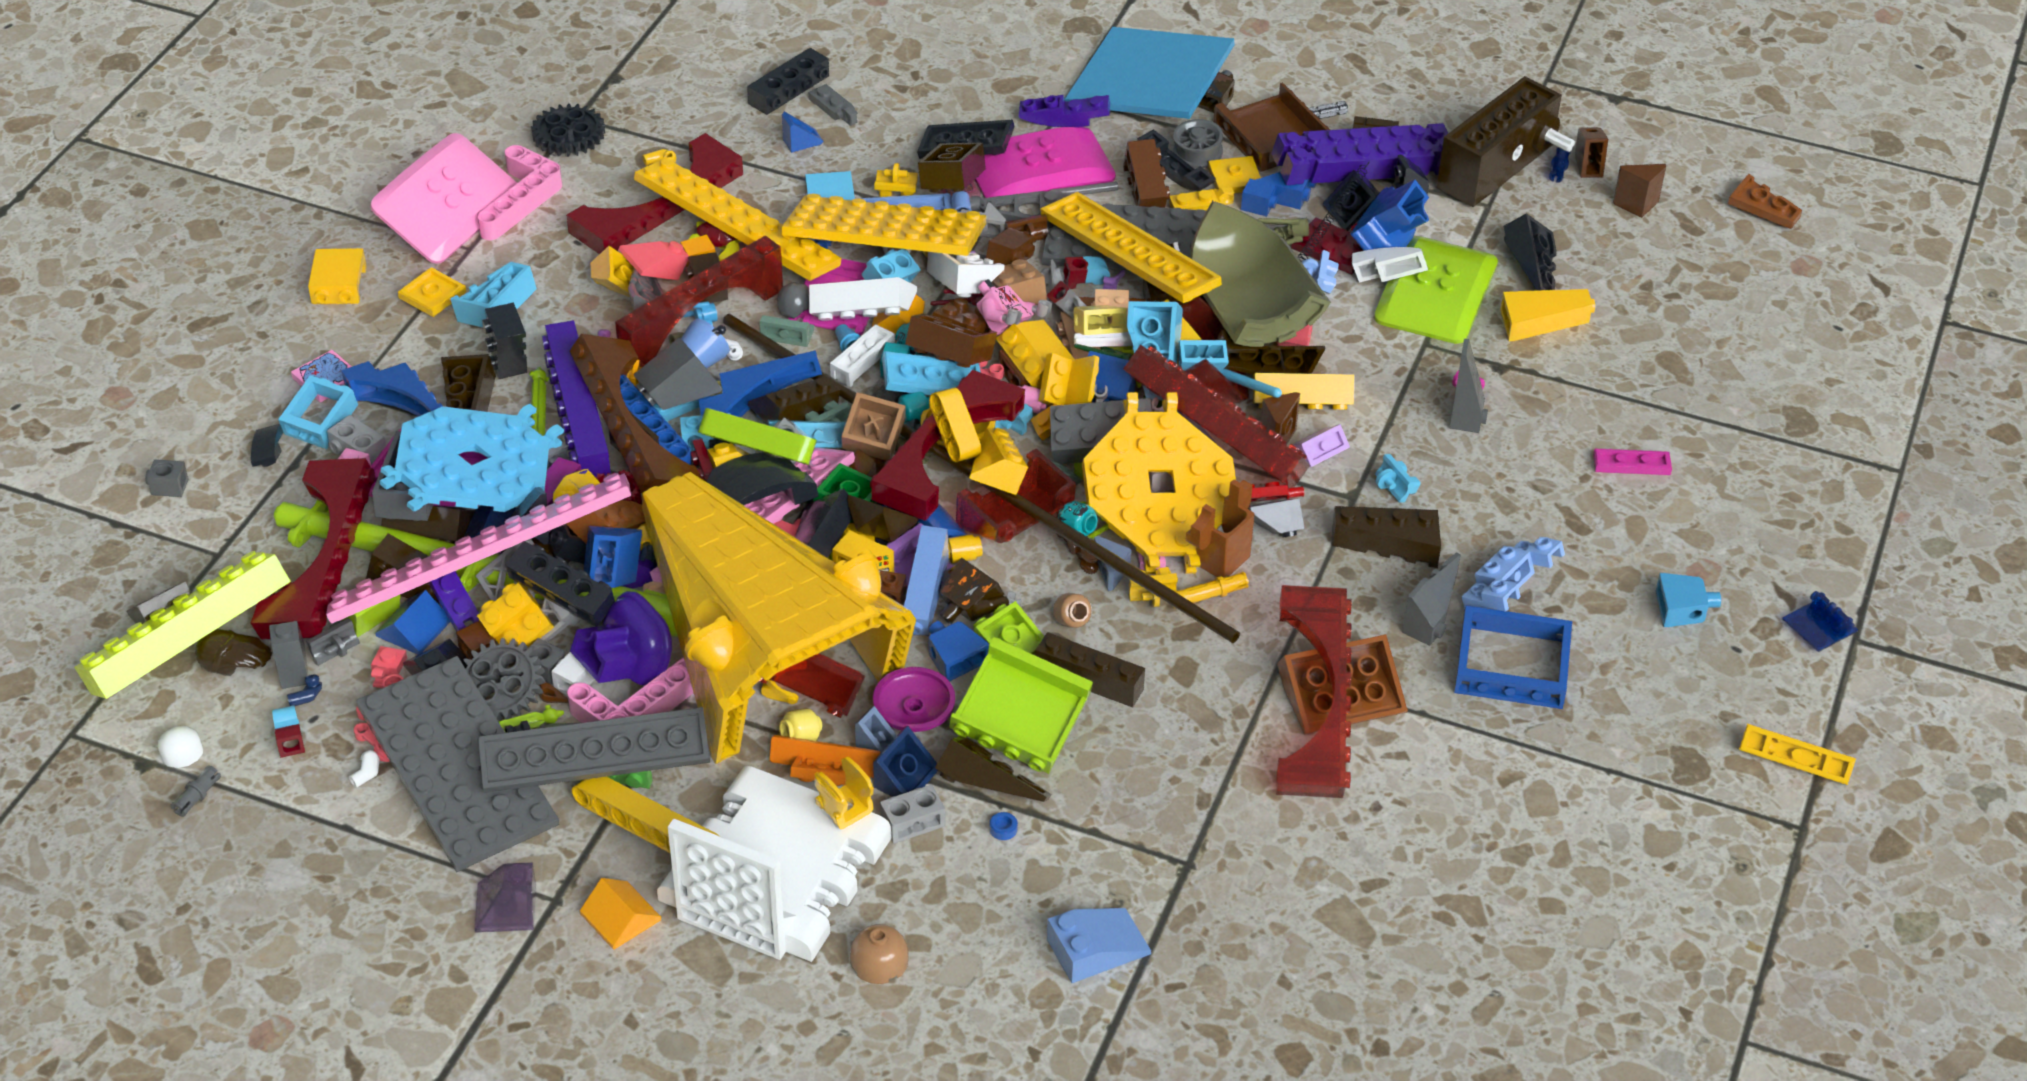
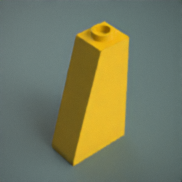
M1588 289L1503 292L1500 311L1508 340L1517 341L1589 323L1591 313L1595 312V300L1591 299Z

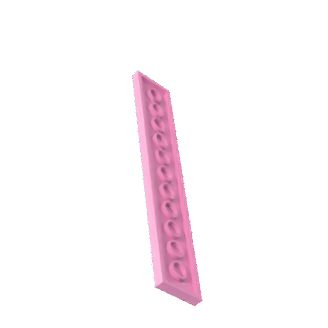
M618 473L611 474L603 479L604 482L595 486L594 484L585 485L579 489V493L569 496V494L562 495L554 500L555 503L549 506H536L529 511L530 514L523 517L519 515L507 519L504 525L497 528L495 526L487 527L480 531L481 535L470 538V536L461 538L455 542L456 545L448 549L440 547L430 553L431 556L422 560L420 557L414 558L405 564L406 567L396 570V568L386 570L378 579L373 581L365 579L356 584V588L346 591V589L339 590L331 596L333 601L328 605L326 615L332 624L631 496V491L625 473L621 475Z

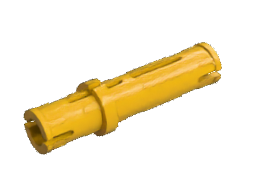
M1241 572L1224 578L1219 576L1213 581L1175 592L1192 603H1196L1212 597H1225L1233 591L1246 589L1249 587V582L1245 572Z

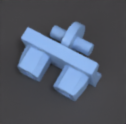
M1323 250L1320 261L1317 262L1310 258L1303 260L1302 264L1322 291L1330 294L1336 285L1334 276L1337 273L1339 264L1328 260L1330 252Z

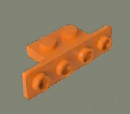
M773 735L771 738L770 762L792 765L790 777H796L800 781L812 782L815 780L814 774L822 772L836 786L845 785L846 782L841 759L850 757L868 777L874 778L873 762L881 752L878 750Z

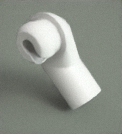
M725 339L730 349V352L727 354L728 358L733 361L739 360L743 355L739 343Z
M369 750L364 752L360 757V760H362L361 769L349 776V780L355 788L378 774L380 758L375 751Z

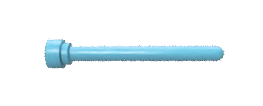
M1223 369L1218 377L1275 398H1279L1282 394V391L1277 387L1227 369Z

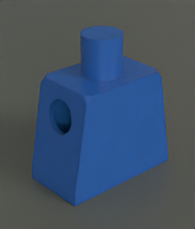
M936 621L929 627V633L931 634L928 637L929 655L939 673L946 677L949 682L982 665L988 654L989 643L964 623L956 622L945 627L941 621Z

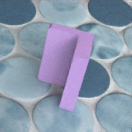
M1339 424L1323 428L1287 448L1289 452L1299 450L1306 468H1309L1344 451L1350 446Z

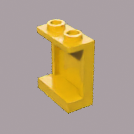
M363 248L315 249L308 284L312 304H359L361 273H366L367 267Z

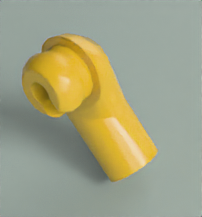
M666 149L642 155L645 166L665 158L673 160L674 163L677 159L675 152Z

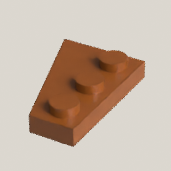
M1748 174L1730 195L1729 205L1777 223L1782 227L1792 229L1801 218L1802 209L1783 196L1772 194L1770 187L1765 184L1759 185L1754 181L1755 177L1751 174Z

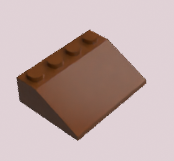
M1386 634L1284 655L1277 663L1285 693L1304 735L1408 712Z

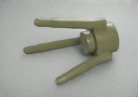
M1307 217L1296 219H1257L1269 225H1288L1289 236H1294V238L1286 240L1288 245L1303 242V237L1309 236Z

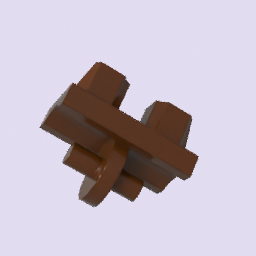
M1045 214L1005 222L1006 229L1012 228L1033 235V243L1037 240L1046 239L1048 235L1047 216Z

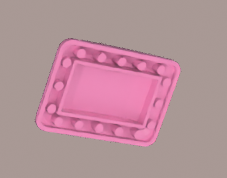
M452 133L432 147L383 188L372 199L370 207L376 216L431 263L439 264L444 262L480 231L478 214L516 185L517 182L466 137L458 133Z

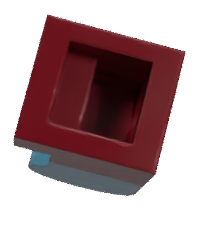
M1065 257L1063 266L1064 283L1070 289H1076V285L1079 283L1100 285L1104 283V276L1110 277L1109 269L1102 257Z
M295 705L272 710L280 758L305 753ZM295 739L299 741L298 744L292 748H287L283 746L284 742L291 741Z

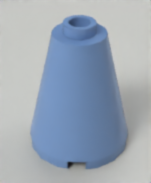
M697 318L689 324L681 339L707 369L725 358L730 349L727 341L721 334L717 337L712 332L715 327L705 320Z

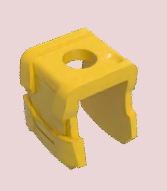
M850 757L841 759L846 782L839 789L824 773L816 772L814 774L815 787L819 791V795L815 797L816 804L820 809H824L839 829H845L873 811L871 796L873 795L874 787L867 774ZM847 802H850V803L853 804V807H852L851 809H849V810H847V807H848V803H847Z

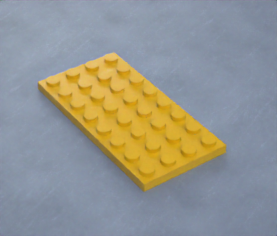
M812 193L802 198L782 225V235L968 256L986 225V215H980L977 211L962 213L950 208L934 210L931 206L916 208L905 203L898 205H889L885 201L871 203L860 198L853 200H844L840 196L826 198Z

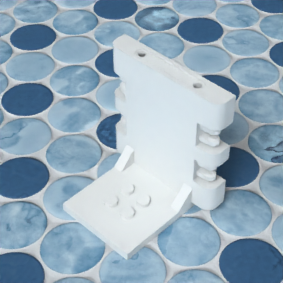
M745 766L723 795L724 806L722 809L727 815L718 814L716 818L706 819L702 825L719 836L673 819L669 824L668 834L672 869L657 889L658 901L675 907L677 909V918L681 921L778 960H781L785 952L812 962L830 934V923L827 919L830 912L825 906L834 907L837 903L845 906L849 905L857 893L855 875L858 871L853 864L860 866L865 861L875 865L892 838L891 825L882 816L871 812L845 829H839L824 809H820L816 804L815 797L819 795V792L754 767ZM848 804L847 810L851 809L853 805Z

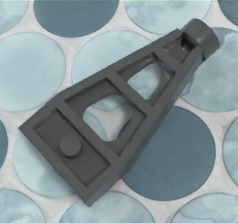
M1038 191L989 198L971 196L970 204L972 211L982 213L985 212L988 202L995 208L997 206L1013 205V212L998 210L1008 222L1041 215L1040 208L1062 199L1063 192ZM1035 203L1039 205V214L1037 215L1024 214L1019 211V207L1023 204ZM1047 220V228H1052L1054 224Z

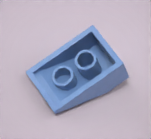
M1126 908L1073 909L1048 918L1047 941L1071 983L1151 954V949Z

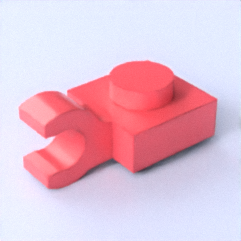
M380 646L371 663V677L375 678L373 687L383 688L382 681L386 676L400 673L403 662L407 660L406 650Z

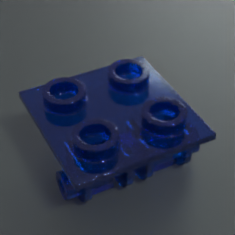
M1818 591L1811 594V603L1782 617L1784 622L1818 652L1858 632V629L1854 627L1853 619L1848 617L1840 607H1836V603L1830 602L1823 592L1819 593Z

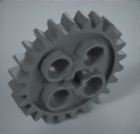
M501 638L499 645L492 639L488 648L480 644V653L472 650L471 653L474 658L472 660L464 659V662L467 664L465 669L498 722L502 720V717H505V719L512 718L513 714L521 716L522 709L530 712L531 709L528 704L530 702L538 703L534 695L543 693V690L538 685L545 683V679L541 676L545 673V670L540 665L542 663L540 658L535 656L534 650L532 648L528 649L524 642L518 644L515 639H512L508 645L505 638ZM516 662L513 667L507 669L510 663ZM490 669L486 675L481 676L485 670ZM521 686L517 692L511 693L515 687ZM495 693L491 699L486 700L488 695Z

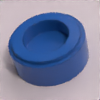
M1007 812L993 815L989 823L990 834L998 840L1013 838L1018 831L1016 817Z

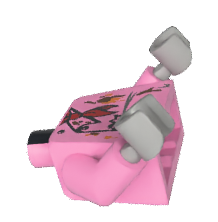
M987 279L978 286L984 297L977 303V308L990 329L996 331L997 335L1002 334L1013 324L1018 325L1020 322H1027L1034 313L1039 317H1044L1051 312L1052 303L1050 301L1039 300L1038 306L1032 302H1023L1008 285L996 288L990 279Z

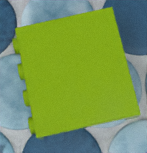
M993 637L986 658L955 714L952 713L949 728L953 729L961 737L968 736L978 741L985 748H994L1002 752L1004 756L1011 760H1020L1037 772L1043 771L1049 774L1090 696L1093 682Z

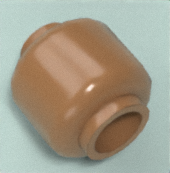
M1065 593L1055 601L1053 613L1055 619L1061 625L1079 628L1090 620L1092 607L1085 596Z

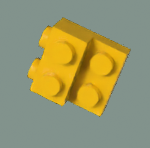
M519 582L504 587L502 590L503 595L496 601L490 600L484 603L481 607L482 612L477 615L488 633L496 639L498 644H500L501 638H505L508 645L512 639H515L518 644L524 642L528 647L554 628V625L530 591Z

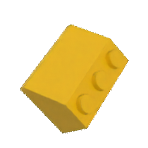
M1045 320L1020 322L1018 325L1013 324L996 338L1029 384L1035 388L1041 389L1047 354L1054 353L1075 360Z

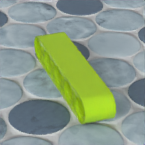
M705 408L698 429V433L806 465L810 463L817 441L800 434Z

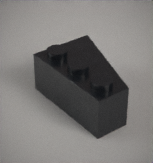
M514 302L486 308V319L482 320L484 332L488 334L489 338H485V344L488 353L491 352L490 359L498 379L527 373V356L524 354L526 342H523L522 339L526 337V332Z

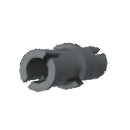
M206 766L204 771L194 781H189L186 784V790L171 803V809L178 807L174 812L181 817L186 816L187 812L199 800H204L207 796L206 792L221 778L220 773L214 775L218 770L213 766Z

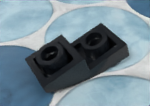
M280 424L256 430L251 447L252 467L259 465L268 467L276 463L282 452L278 442L284 433Z

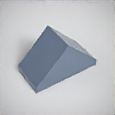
M1100 536L1094 537L1096 543L1131 564L1130 548ZM1098 560V568L1108 591H1112L1124 575Z
M872 706L855 723L856 747L878 750L882 753L897 736L875 706Z

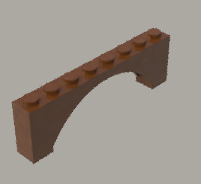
M581 333L569 352L641 493L651 487H659L666 484L674 477H682L689 472L701 478L695 465H689L677 458L652 439L636 422L626 407L620 390V376L627 375L638 360L629 340Z

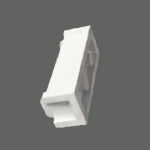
M875 324L830 363L831 377L851 387L856 379L881 359L885 343H895V333Z

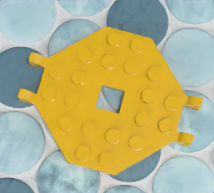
M1127 393V400L1123 401L1125 416L1082 461L1086 503L1093 507L1096 515L1108 523V527L1123 540L1126 538L1137 547L1136 551L1144 556L1146 574H1155L1156 568L1160 567L1159 556H1184L1185 574H1196V567L1201 566L1200 558L1196 547L1186 541V532L1196 522L1205 504L1216 509L1214 528L1218 530L1222 525L1224 499L1229 495L1230 482L1234 479L1236 480L1233 458L1177 412V393L1166 394V400L1162 401L1164 412H1138V393ZM1148 472L1169 473L1172 476L1174 493H1151Z

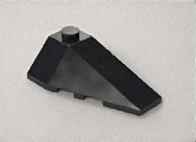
M1527 213L1504 225V241L1537 291L1555 290V278L1552 272L1556 270V264L1552 260L1557 255L1553 232Z

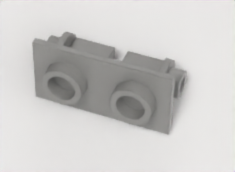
M1053 259L1051 260V267L1043 268L1041 271L1045 278L1046 295L1060 281L1065 280L1061 267L1057 268ZM1065 290L1058 292L1056 299L1061 298L1065 294Z

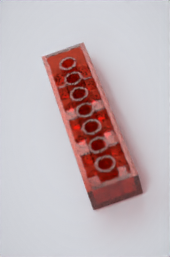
M1142 345L1138 347L1123 368L1133 379L1163 400H1166L1167 393H1177V410L1289 488L1297 485L1310 467L1309 463L1305 460L1307 456L1303 451L1293 444L1287 447V442L1279 434L1271 429L1267 433L1265 431L1267 428L1251 415L1247 419L1245 417L1247 414L1231 401L1226 404L1227 400L1211 387L1205 390L1207 386L1191 373L1185 376L1187 372L1172 360L1166 362L1167 358L1152 346H1149L1148 349Z

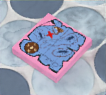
M330 350L291 371V375L301 386H303L310 375L317 378H325L331 383L341 386L344 385L341 370L352 366L333 350ZM318 394L315 397L320 403L328 399Z

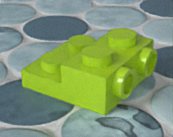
M1016 601L1008 606L1006 604L999 606L993 612V616L988 619L983 617L973 625L974 632L986 640L989 645L993 637L1031 654H1035L1036 648L1044 638L1041 631Z

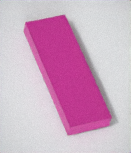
M1594 449L1593 452L1595 472L1671 475L1672 472L1670 452Z

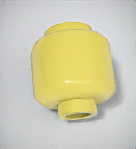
M808 708L789 711L780 722V734L786 737L817 741L822 730V721L813 710Z

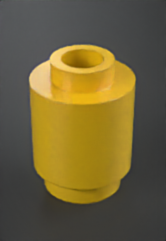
M970 534L948 538L951 564L958 563L961 557L966 561H972L983 554L979 536L973 537Z

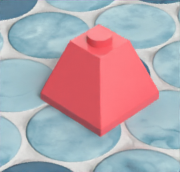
M657 241L620 245L618 249L641 276L679 280L688 262V257H690L683 250V246L675 241L670 243Z

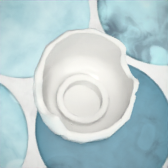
M187 726L173 727L164 732L158 740L159 753L164 764L169 767L189 766L198 761L203 754V747L198 733Z

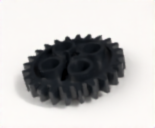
M568 103L566 107H563L559 104L558 109L550 107V112L543 110V116L537 115V120L532 121L533 142H536V147L541 146V151L548 150L550 155L557 152V156H560L562 153H566L567 157L570 156V153L578 156V151L587 153V148L594 150V144L600 145V140L604 139V119L601 118L600 113L595 114V109L588 111V106L580 108L579 104H576L575 107H571L570 103Z

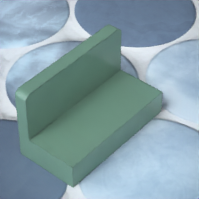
M762 315L760 319V332L775 342L808 347L814 332V325L808 322Z

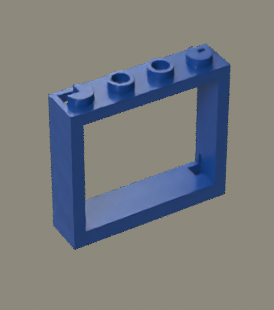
M1466 605L1454 693L1563 709L1567 691L1572 621ZM1471 629L1561 642L1558 682L1468 669L1467 660ZM1462 681L1469 682V684H1463ZM1551 694L1558 695V698L1551 697Z

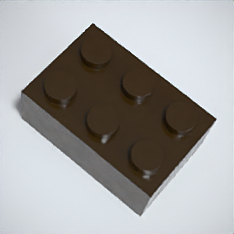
M942 143L936 146L918 162L921 189H929V192H940L943 189H951L952 192L965 190L986 169L983 143Z

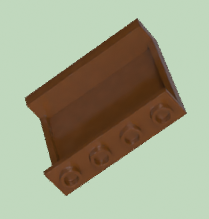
M1283 82L1280 83L1279 95L1231 111L1223 103L1216 104L1214 108L1213 122L1222 129L1224 135L1245 156H1253L1257 169L1260 172L1277 167L1271 153L1278 133L1295 132L1302 136L1303 132L1330 130Z

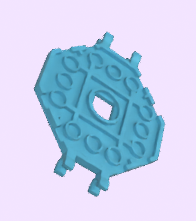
M531 404L525 405L518 415L440 407L402 423L395 468L390 465L381 467V473L386 477L380 480V485L386 490L398 482H403L410 488L408 494L414 499L407 502V507L413 512L428 503L440 504V500L456 502L457 507L477 509L478 505L494 507L493 511L505 512L519 506L535 487H541L545 490L549 449L562 446V441L557 437L564 433V429L556 424L549 428L546 434L542 436L531 428V426L535 425V420L530 416L535 414L537 410ZM463 452H477L485 455L488 459L471 465L460 457L459 454Z

